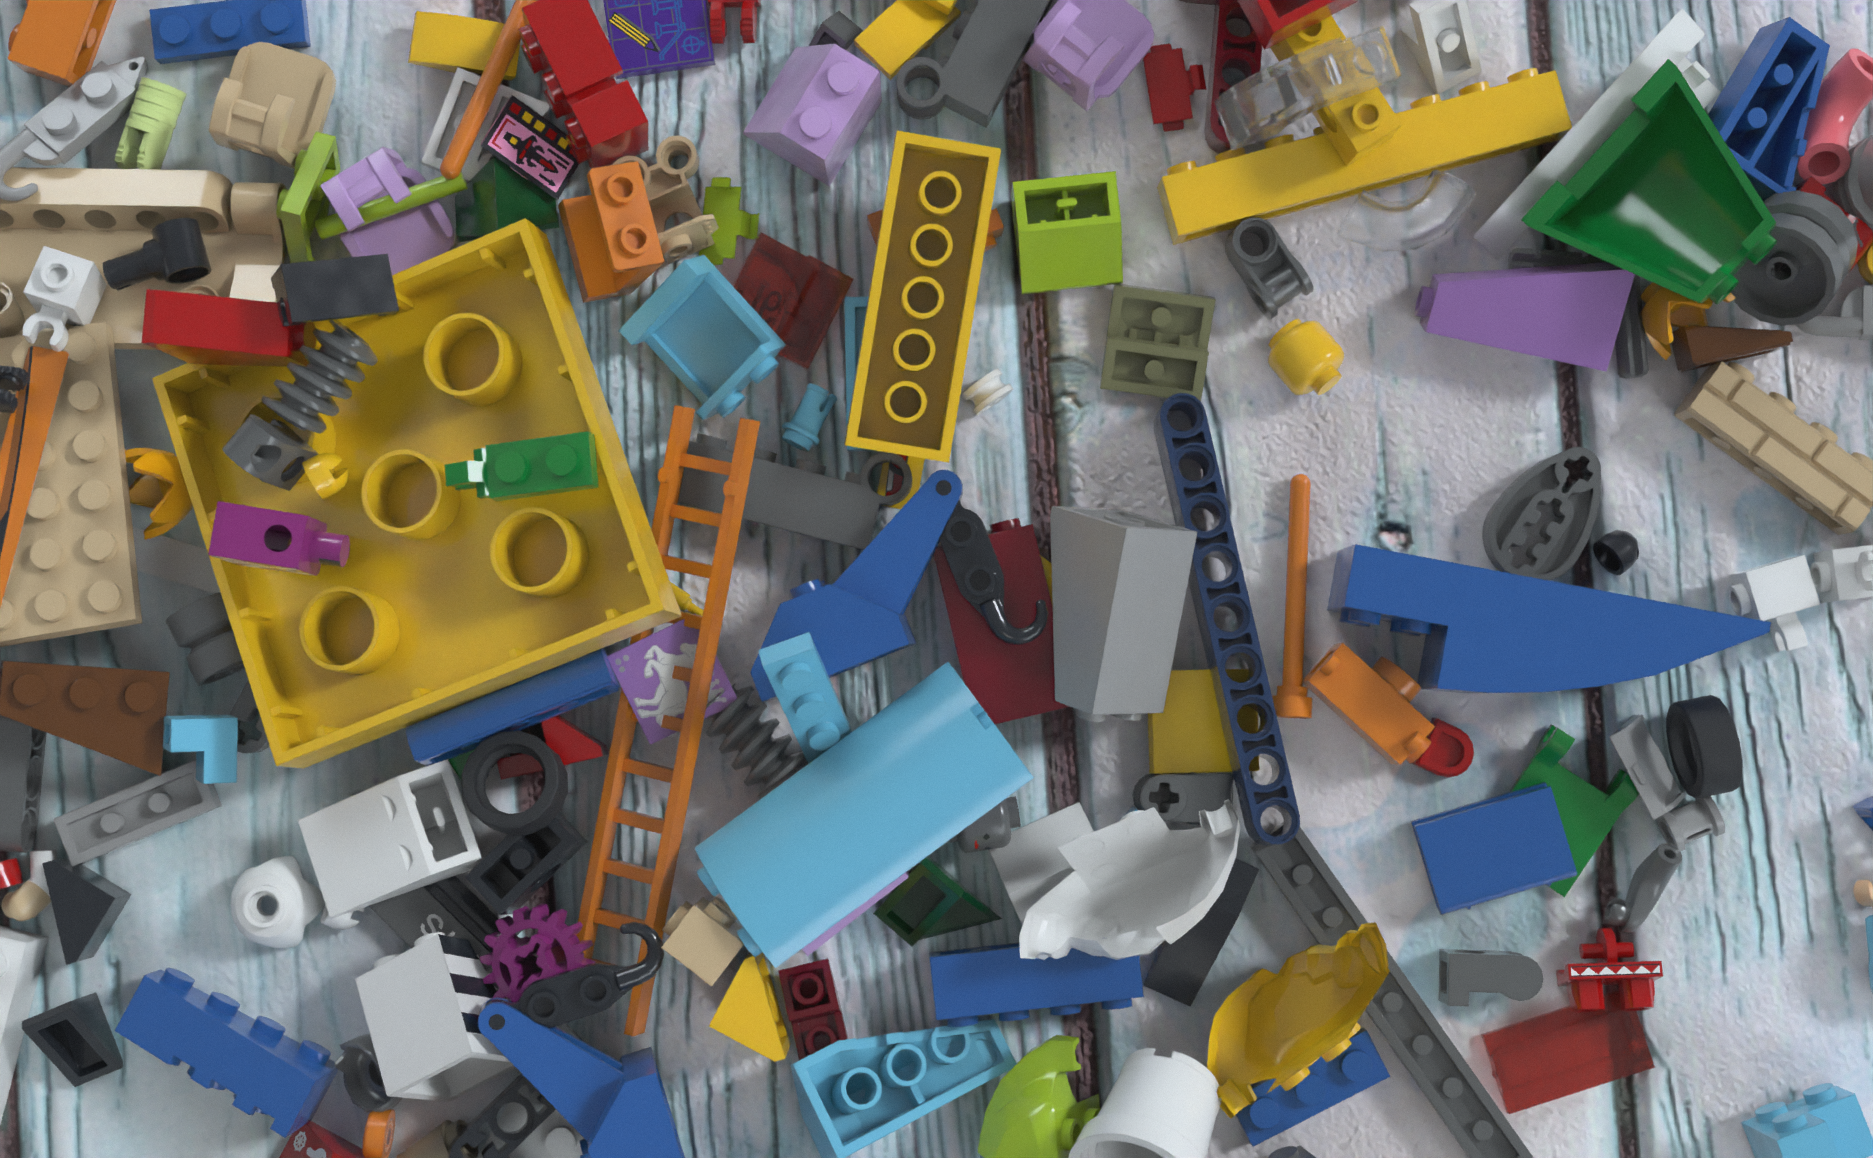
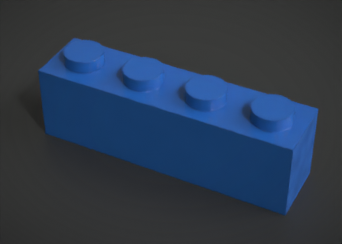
M1020 942L929 952L936 1020L947 1019L948 1027L974 1025L978 1023V1015L998 1013L999 1021L1027 1019L1030 1017L1029 1010L1050 1008V1015L1075 1014L1081 1012L1080 1004L1101 1002V1007L1104 1010L1123 1009L1132 1006V998L1144 997L1139 956L1115 960L1106 956H1092L1071 948L1067 956L1059 959L1048 957L1045 960L1039 958L1034 960L1020 958Z

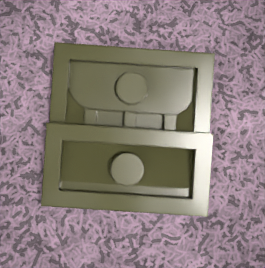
M1114 284L1100 389L1169 398L1177 393H1188L1201 401L1209 356L1208 344L1216 301L1215 297Z

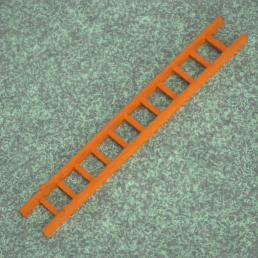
M678 405L674 406L664 464L658 472L660 486L651 530L665 569L709 578L703 616L680 611L681 617L667 622L675 624L685 619L683 626L700 630L693 669L674 666L672 675L674 679L690 682L684 717L678 718L664 715L661 728L681 732L674 768L630 758L636 722L639 721L621 688L578 922H581L583 927L576 935L579 941L592 940L593 946L583 951L584 958L591 959L596 963L615 965L592 958L598 924L620 929L622 924L642 923L655 930L661 940L663 939L664 932L662 929L666 923L760 421L740 418L732 462L687 454L695 409ZM684 467L729 476L723 487L725 500L722 514L677 505ZM675 518L719 527L712 565L668 555ZM654 628L631 636L630 645L652 635ZM627 772L671 783L664 819L620 808ZM617 823L661 834L655 870L611 858ZM608 873L652 885L645 920L602 908ZM641 939L637 963L641 962L647 954V945L644 939ZM656 974L643 984L632 988L624 1029L625 1035L633 1037L645 1033Z

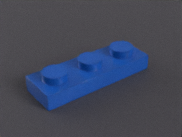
M226 0L149 10L154 58L160 64L236 56L242 47L257 42L270 43L287 49L311 47L306 0Z
M1361 1028L1349 1039L1352 1044L1333 1060L1326 1062L1320 1056L1317 1061L1308 1067L1310 1070L1309 1075L1288 1091H1285L1279 1085L1267 1093L1276 1079L1262 1080L1250 1085L1257 1099L1253 1104H1249L1240 1110L1236 1117L1252 1147L1390 1077L1365 1028Z

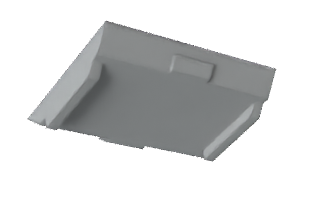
M1642 714L1632 716L1609 738L1652 819L1655 820L1677 806L1686 795L1677 786L1659 747L1655 744L1643 722L1645 718Z

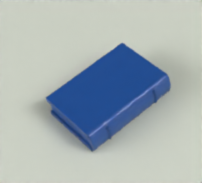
M1546 782L1411 821L1440 915L1465 908L1470 910L1471 906L1544 885L1550 887L1551 883L1577 876L1552 788L1547 786Z

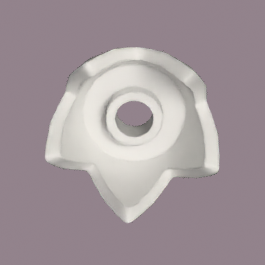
M293 856L273 858L257 867L247 868L237 879L231 895V913L238 930L248 940L274 948L298 946L303 939L305 926L320 913L325 904L322 892L302 878L300 865ZM266 895L273 897L277 903V909L272 915L266 914L261 908V901Z

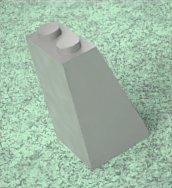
M1052 506L1050 528L1055 701L1075 708L1074 715L1076 717L1097 722L1105 721L1106 714H1111L1120 719L1138 721L1141 720L1142 713H1163L1197 531L1125 510Z

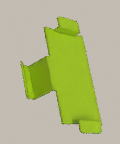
M713 177L711 187H705L703 215L713 214L719 228L711 235L715 244L700 250L699 256L705 255L713 265H722L724 258L735 259L737 235L746 239H756L758 234L760 213L750 214L739 210L742 187H732L731 178Z

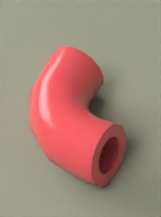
M1850 49L1821 81L1816 107L1809 112L1803 139L1808 140L1804 156L1799 157L1797 163L1799 175L1804 180L1812 176L1820 184L1825 185L1835 182L1844 176L1850 167L1849 137L1852 128L1863 109L1873 99V58L1859 49Z

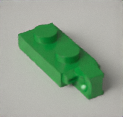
M589 431L485 445L486 448L473 450L474 461L445 464L446 486H453L457 491L476 488L477 498L480 499L490 498L495 501H503L599 487L595 437Z

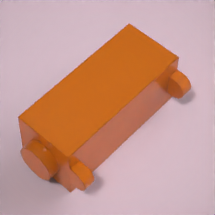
M1344 643L1334 644L1303 678V684L1390 764L1401 765L1405 760L1411 764L1431 744L1427 735L1435 726Z

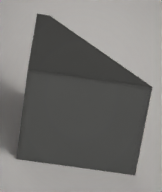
M838 11L822 22L809 46L836 44L847 50L863 30Z

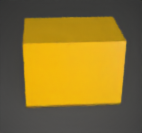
M749 952L728 988L709 1027L776 1062L786 1058L791 1043L765 956L762 952L757 957H754Z

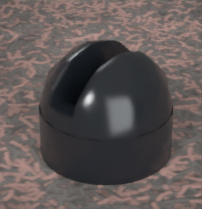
M1612 531L1593 544V552L1598 562L1614 575L1623 574L1634 565L1639 557L1637 539L1627 531Z

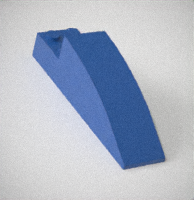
M1357 544L1337 552L1327 611L1341 613L1339 622L1370 627V625H1379L1380 621L1391 622L1390 632L1420 637L1421 634L1426 635L1417 683L1420 685L1421 690L1456 693L1552 692L1599 687L1654 676L1770 632L1771 622Z

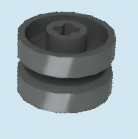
M1796 190L1776 193L1763 201L1776 221V225L1770 235L1777 240V243L1756 265L1748 260L1738 270L1734 277L1739 280V283L1731 291L1736 297L1733 301L1741 310L1759 321L1780 326L1803 324L1822 314L1854 265L1858 247L1853 224L1837 205L1820 195Z

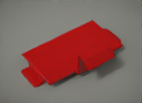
M1170 43L1151 46V52L1145 55L1143 63L1153 125L1162 123L1164 132L1184 129V120L1193 119L1190 95H1193L1195 90H1207L1203 65H1190L1186 71L1182 48L1172 49Z

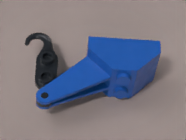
M938 470L930 475L922 487L832 585H826L824 580L819 581V579H815L789 590L792 599L780 603L761 649L810 632L829 678L917 644L904 613L939 542L942 545L960 593L984 617L987 626L998 639L1014 645L1032 642L1041 635L1046 627L1048 611L1045 601L1040 599L1035 604L1036 616L1031 625L1025 628H1016L1008 622L1004 612V574L984 523L975 512L962 507L963 484L960 478L952 471ZM758 653L750 673L762 702L777 699Z
M637 922L620 926L622 934H636L646 942V957L637 964L630 966L600 963L587 964L532 982L524 989L520 999L512 1003L504 998H492L482 1005L478 1016L480 1032L488 1038L584 1138L579 1140L583 1154L580 1155V1158H685L652 1047L623 1055L617 1061L555 1027L607 1010L634 986L641 985L654 977L660 969L664 957V949L661 948L663 942L655 930L646 924Z

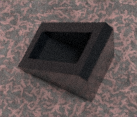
M69 858L42 863L66 965L94 957L132 894L82 864L72 867Z
M96 992L22 1021V1030L74 1087L123 1068V1059Z

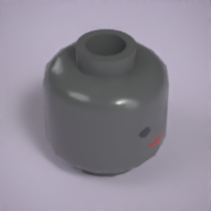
M1016 796L1003 800L950 839L949 842H958L960 849L965 853L1007 846L1011 840V828L1021 827Z

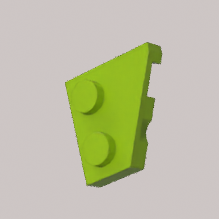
M315 132L308 150L302 149L297 156L294 169L295 178L290 189L284 188L278 198L276 215L278 219H282L290 263L316 261L312 257L309 238L315 227L314 221L328 216L330 202L320 185L340 172L336 136Z

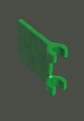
M1551 724L1540 739L1533 757L1509 792L1546 782L1547 786H1551L1577 871V876L1551 883L1549 887L1565 897L1621 813L1638 797L1639 792L1629 774L1622 769L1617 771L1610 781L1606 792L1603 793L1561 766L1558 762L1568 752L1575 739Z

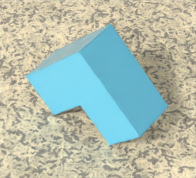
M232 715L164 716L163 749L169 752L196 751L197 781L203 784L237 783V717Z

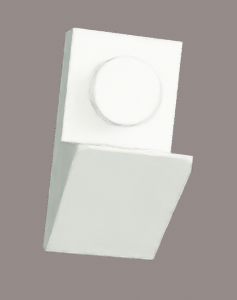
M1416 0L1409 4L1412 22L1401 28L1402 34L1429 84L1437 94L1482 71L1466 0Z

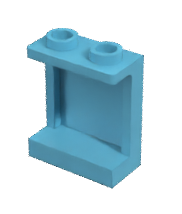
M705 255L684 260L618 330L631 345L644 341L702 404L696 411V414L702 421L717 414L725 418L738 408L746 398L741 391L752 380L758 384L768 377L779 365L774 357L786 346L782 339Z

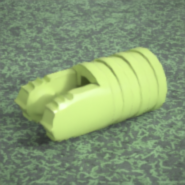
M141 77L138 91L134 97L135 99L115 154L114 161L117 167L122 169H136V167L139 169H161L187 95L186 93L167 84Z

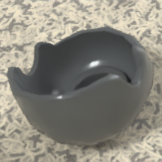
M370 1034L356 1037L340 1045L344 1052L334 1064L338 1070L344 1073V1086L353 1104L366 1112H384L395 1107L403 1099L401 1097L387 1096Z

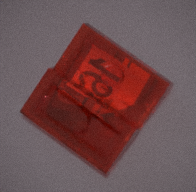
M761 232L758 234L732 286L786 344L776 356L807 370L854 279L811 255L804 256Z

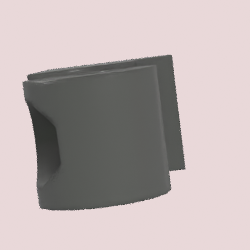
M251 414L223 447L224 453L246 472L259 478L262 482L288 491L293 488L305 473L302 462L319 454L284 422L273 419L271 423H268ZM296 459L294 464L286 472L282 473L285 467L292 460Z
M1439 949L1438 1000L1447 1006H1469V992L1501 993L1510 999L1525 1001L1536 996L1542 988L1543 974L1540 966L1530 957L1520 953L1492 950Z

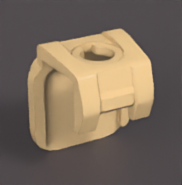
M257 42L244 46L239 50L234 59L229 79L224 77L218 91L211 115L209 133L219 146L235 151L242 149L274 159L280 165L295 169L299 152L302 149L308 150L315 132L322 133L335 93L336 79L334 72L327 63L316 57L274 44Z

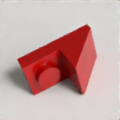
M560 715L541 722L546 744L560 756L564 766L609 755L606 744ZM523 753L510 754V757L502 758L497 762L501 780L543 771L536 759Z

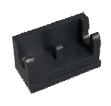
M388 254L281 264L271 277L283 327L300 325L306 322L352 317L394 315L399 311Z

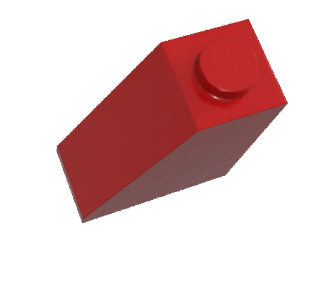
M146 289L141 343L190 364L287 367L288 363L291 362L306 367L308 361L299 349L302 345L315 348L317 338L312 333L316 328L313 322L283 327L276 302Z

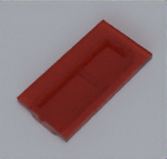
M1619 990L1603 995L1605 1010L1601 1012L1573 1013L1570 1005L1481 1034L1492 1067V1076L1496 1079L1507 1114L1655 1068L1643 1033V1025L1640 1023L1637 1011H1621Z

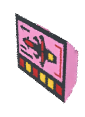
M513 95L504 105L481 142V147L556 200L561 196L579 165L566 139L567 134Z

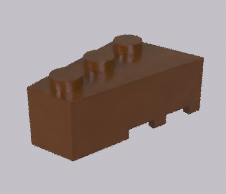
M1 660L0 715L161 776L164 716H166L170 672Z

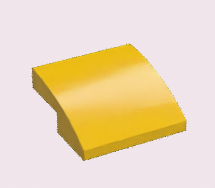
M1210 669L1171 670L1163 713H1148L1150 774L1232 772ZM1225 669L1227 676L1237 683H1244L1249 675V669ZM1242 706L1237 714L1239 727L1244 732L1255 734L1258 731V713L1253 708ZM1254 757L1251 760L1249 771H1259V757Z

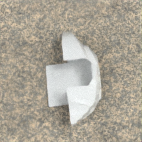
M1225 800L1223 807L1216 811L1209 812L1205 809L1199 811L1201 823L1199 828L1184 831L1169 830L1153 807L1145 811L1130 812L1117 823L1098 831L1081 833L1074 837L1071 842L1057 847L1075 871L1026 911L1027 914L1019 935L1020 958L1034 960L1039 958L1045 960L1051 957L1059 959L1067 956L1070 949L1074 948L1092 956H1106L1119 960L1131 956L1150 954L1165 940L1171 945L1203 919L1223 892L1234 864L1240 823L1230 800Z

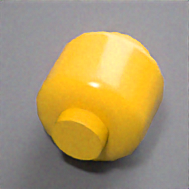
M1295 319L1282 327L1268 344L1271 348L1268 356V363L1271 369L1295 395H1305L1312 391H1315L1317 395H1322L1335 386L1342 377L1338 369L1344 360V352L1341 346L1318 321L1312 320L1302 323L1300 319Z

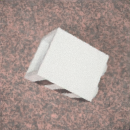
M435 932L418 938L414 942L415 947L402 954L389 955L377 960L373 964L374 969L355 979L386 1094L390 1097L450 1102L516 1068L479 1030L478 1016L480 1008L486 1001L493 998L496 989L493 983L484 984L483 978L488 974L469 940L445 936L442 932Z

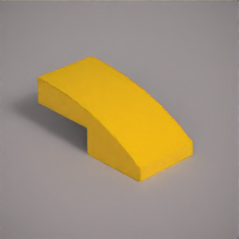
M896 0L854 39V45L891 80L907 61L913 59L923 48L927 50L961 16V11L954 6L950 15L947 16L920 0Z
M416 11L408 63L455 73L457 67L469 72L482 74L505 24L465 16ZM521 40L503 77L505 80L512 81L516 77Z

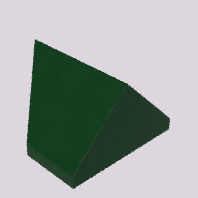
M493 157L467 183L468 189L460 191L455 196L456 236L458 242L478 239L525 218L540 230L560 228L558 200L528 179H525L496 157Z
M927 856L912 867L909 871V877L894 888L873 913L911 947L922 939L1002 919L930 856Z

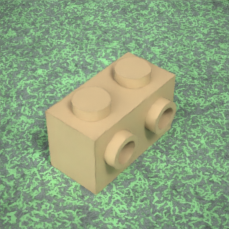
M702 897L694 905L686 901L677 909L662 929L670 937L661 948L710 986H713L744 945L737 934V931L742 926L735 922L737 917L728 904L718 897H715L710 902Z

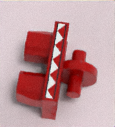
M1599 928L1596 934V943L1579 945L1580 958L1597 959V963L1565 965V970L1556 971L1557 985L1567 986L1568 998L1573 1013H1593L1605 1010L1602 985L1616 984L1619 986L1621 1011L1649 1010L1654 1008V981L1663 977L1662 961L1618 962V958L1634 957V945L1632 942H1616L1612 928Z

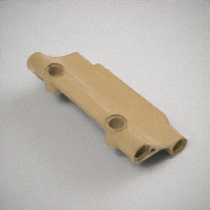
M12 167L3 177V181L8 187L20 188L30 183H35L38 186V191L30 197L18 201H8L0 198V338L23 335L24 323L31 315L37 313L23 291L43 246L95 263L107 285L91 323L106 321L112 327L115 349L157 350L141 343L146 289L277 303L271 277L279 266L284 264L286 239L282 219H278L276 215L278 198L282 190L286 188L283 183L235 182L233 185L224 175L207 170ZM178 218H192L198 221L212 269L211 273L206 277L182 284H171L165 280L152 278L120 291L109 286L103 273L104 261L143 248L145 241L153 239L152 229L165 221ZM66 323L65 327H73V325ZM45 328V329L41 330L40 332H42V331H48V330H54V329Z

